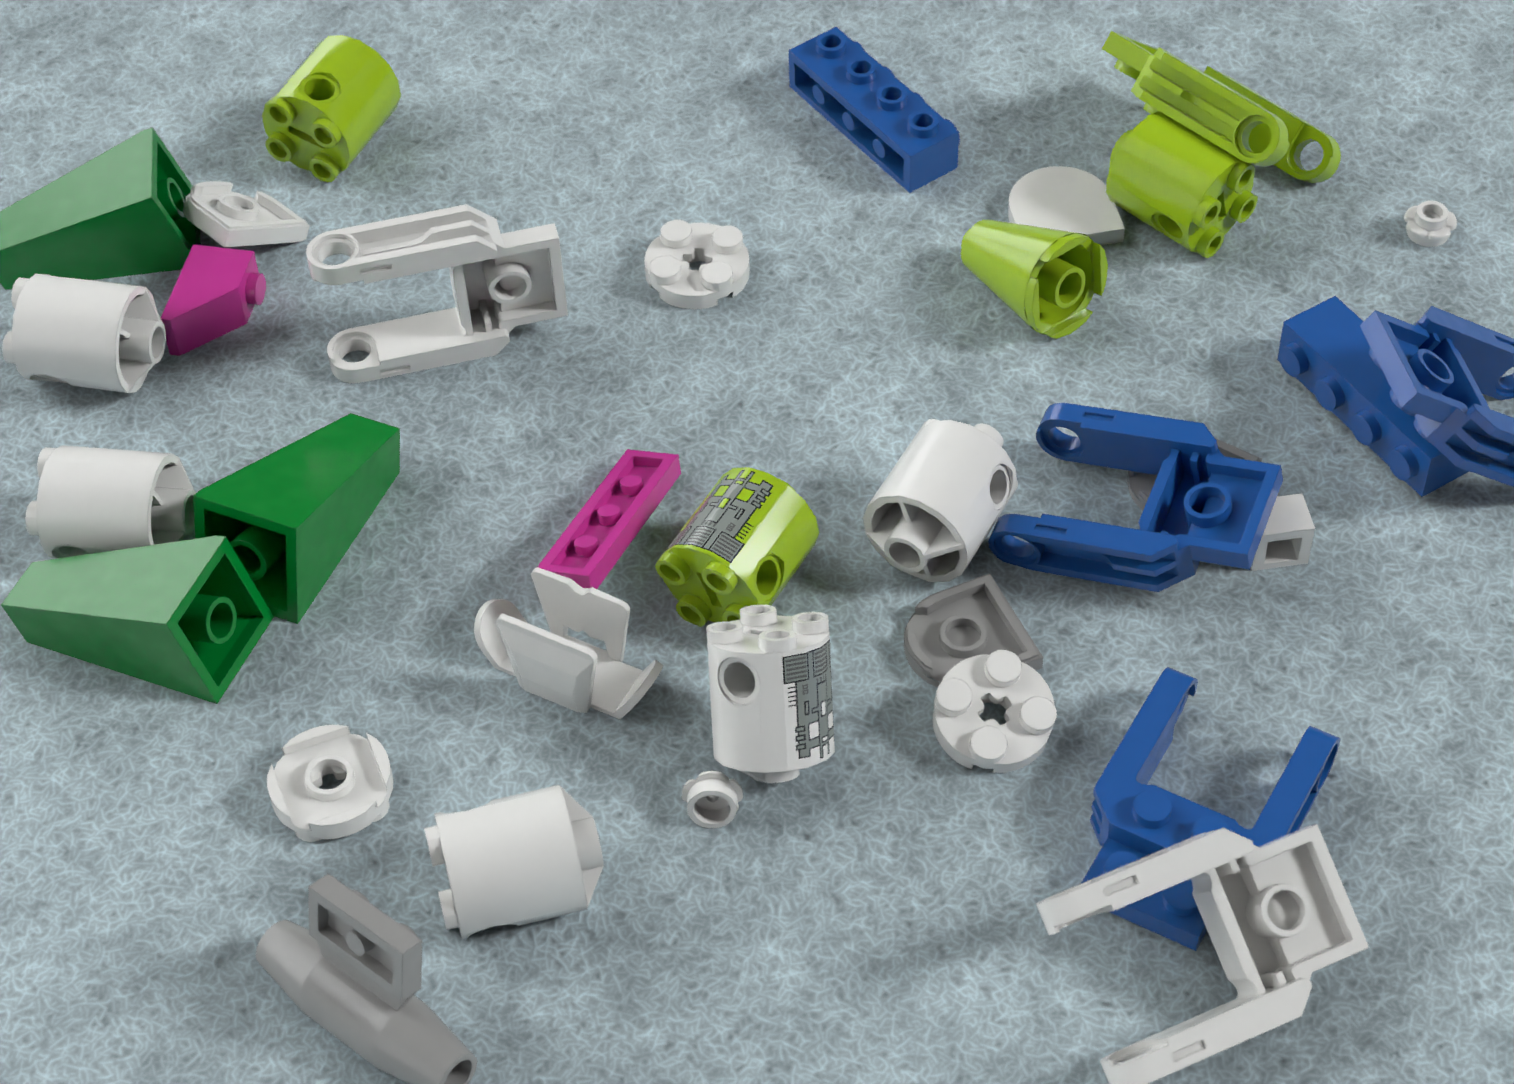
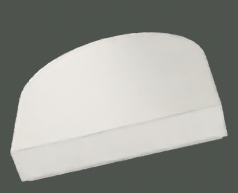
M1066 166L1040 168L1024 175L1011 189L1008 207L1010 223L1082 233L1100 245L1124 242L1125 227L1115 203L1111 202L1106 194V185L1098 177L1087 171Z
M206 181L192 186L191 193L186 196L183 213L186 218L223 247L303 242L307 239L310 225L279 201L258 190L255 198L231 192L233 183Z

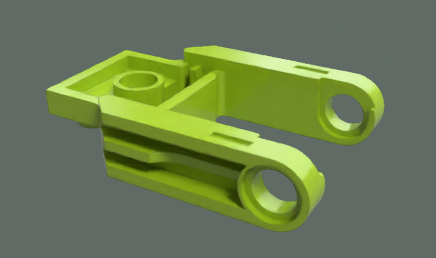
M1114 31L1110 32L1102 50L1118 59L1114 68L1136 79L1131 92L1138 99L1145 102L1143 109L1148 113L1162 112L1244 162L1260 167L1274 165L1289 175L1309 183L1324 182L1337 171L1341 160V151L1337 141L1331 135L1210 66H1207L1204 72L1163 48L1150 46ZM1318 142L1323 149V159L1315 169L1305 170L1300 161L1301 152L1307 144Z

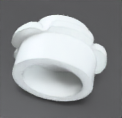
M1424 201L1418 206H1412L1404 215V220L1407 222L1408 237L1414 243L1425 247H1436L1444 244L1451 235V230H1455L1457 226L1455 215L1452 212H1448L1447 207L1437 201Z
M706 771L700 773L696 780L690 779L685 783L682 789V799L687 802V813L694 823L705 828H720L729 824L735 818L736 812L739 809L738 802L743 799V790L735 779H729L722 772Z

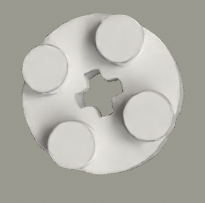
M672 220L661 227V235L651 242L645 253V276L650 288L652 285L659 292V296L663 301L679 308L706 309L718 305V299L726 297L730 293H732L733 297L740 293L749 279V252L743 243L742 232L731 225L719 226L710 223H688L683 220ZM694 261L707 263L702 264L699 270H692L689 266V263Z
M997 650L990 655L981 654L967 658L956 664L946 673L938 686L934 699L933 729L941 747L960 765L970 769L973 768V765L984 769H993L992 773H1007L1029 765L1044 751L1057 718V710L1054 705L1052 692L1041 675L1028 664L1021 662L1015 653L1008 650ZM993 702L994 704L1002 705L1006 709L1004 715L1006 723L999 725L995 719H989L984 722L979 716L984 710V703Z
M334 724L306 730L290 739L282 748L284 756L277 762L275 769H273L271 764L267 774V788L275 814L285 826L294 830L298 838L307 842H316L321 839L346 837L363 830L372 822L382 819L387 814L390 807L389 798L393 790V775L387 752L375 737L366 733L367 739L360 735L350 734L348 726ZM327 774H334L337 780L345 779L336 788H319L323 785L322 777Z

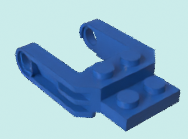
M1431 306L1422 315L1420 320L1413 325L1375 310L1360 327L1371 347L1369 349L1371 359L1383 371L1391 387L1389 394L1395 405L1406 414L1415 416L1414 426L1417 432L1426 441L1434 445L1456 467L1514 487V418L1490 409L1482 395L1485 394L1498 400L1514 398V373L1501 377L1514 367V339L1434 306Z
M1055 403L1046 409L1036 431V440L1045 452L1064 461L1157 475L1138 522L1140 530L1043 513L1041 518L1020 514H1006L998 517L988 544L992 553L1001 561L1029 570L1153 592H1160L1195 575L1200 561L1250 570L1283 482L1281 465L1225 457L1218 449L1217 440L1204 423L1071 403ZM1056 427L1067 428L1073 431L1078 437L1067 435L1058 430ZM1014 536L1024 539L1027 542L1021 541L1015 538Z
M1170 667L1165 668L1094 786L1093 795L1095 799L1092 802L1093 813L1090 817V823L1102 848L1081 883L1198 834L1216 831L1221 828L1251 840L1257 847L1299 830L1332 768L1340 745V738L1309 726L1254 827L1251 829L1243 828L1235 819L1158 786L1147 785L1173 740L1174 726L1184 709L1188 695H1195L1198 680ZM1191 879L1115 911H1110V913L1194 951H1197L1207 932L1192 895L1193 883Z

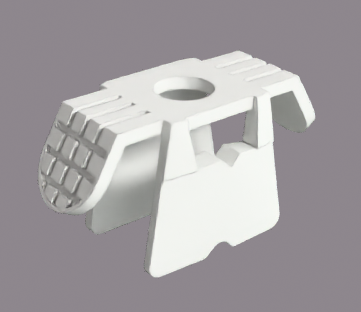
M534 568L531 577L551 632L527 623L517 607L508 600L492 599L480 607L474 623L475 639L480 650L492 666L515 676L519 685L525 691L576 712L587 713L590 708H593L615 718H623L646 694L664 666L659 661L654 660L644 670H640L622 662L630 615V606L626 602L593 587L583 588L570 578L541 568ZM568 628L576 632L584 631L589 637L604 641L607 651L569 636Z

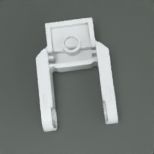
M465 204L327 231L313 238L306 249L311 278L314 282L318 281L326 285H342L364 280V284L449 267L456 304L455 308L350 328L332 337L327 346L330 367L333 375L343 382L362 383L495 356L510 342L509 333L515 326L568 316L560 241L555 223L501 234L497 219ZM336 254H344L350 257L346 262L338 265L322 263L327 257ZM361 350L369 353L366 359L359 362H347L342 359L352 351Z
M1318 824L1304 827L1259 847L1255 846L1251 840L1225 828L1201 833L1036 903L1048 935L1059 933L1060 929L1100 913L1115 911L1191 879L1193 883L1192 895L1228 981L1238 991L1237 998L1102 1058L1100 1063L1109 1084L1151 1083L1301 1017L1312 989L1310 981L1312 972L1369 948Z

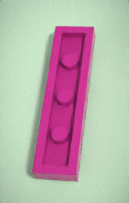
M627 449L536 568L570 578L583 588L593 587L598 589L681 475L679 454Z

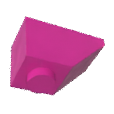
M193 244L161 315V321L166 330V343L170 355L181 356L247 324L254 306L262 304L266 292L265 276L258 271L254 251Z

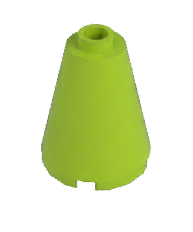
M984 219L968 229L961 242V259L963 264L1033 330L1052 338L1058 339L1072 334L1081 327L1093 313L1086 308L1094 293L1102 296L1106 286L1108 263L1105 250L1099 243L1094 242L1089 236L1082 233Z

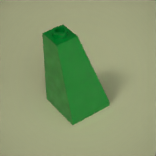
M153 127L135 134L0 211V284L5 290L12 289L18 278L30 279L34 274L97 280L182 270L193 244L201 245V229L191 223L183 213L185 199L191 193L192 184Z
M350 413L199 490L193 496L195 539L210 536H226L273 616L298 624L400 473V428Z
M210 536L32 562L1 604L28 643L218 704L274 618L226 536Z

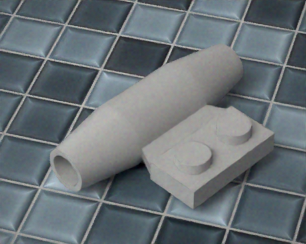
M330 874L325 875L308 886L309 929L289 920H281L275 923L264 933L257 945V962L305 1015L379 1070L408 1084H469L476 1070V1056L424 1001L414 995L421 989L422 940L417 937L410 927L403 923H397L372 905L362 893L351 890Z

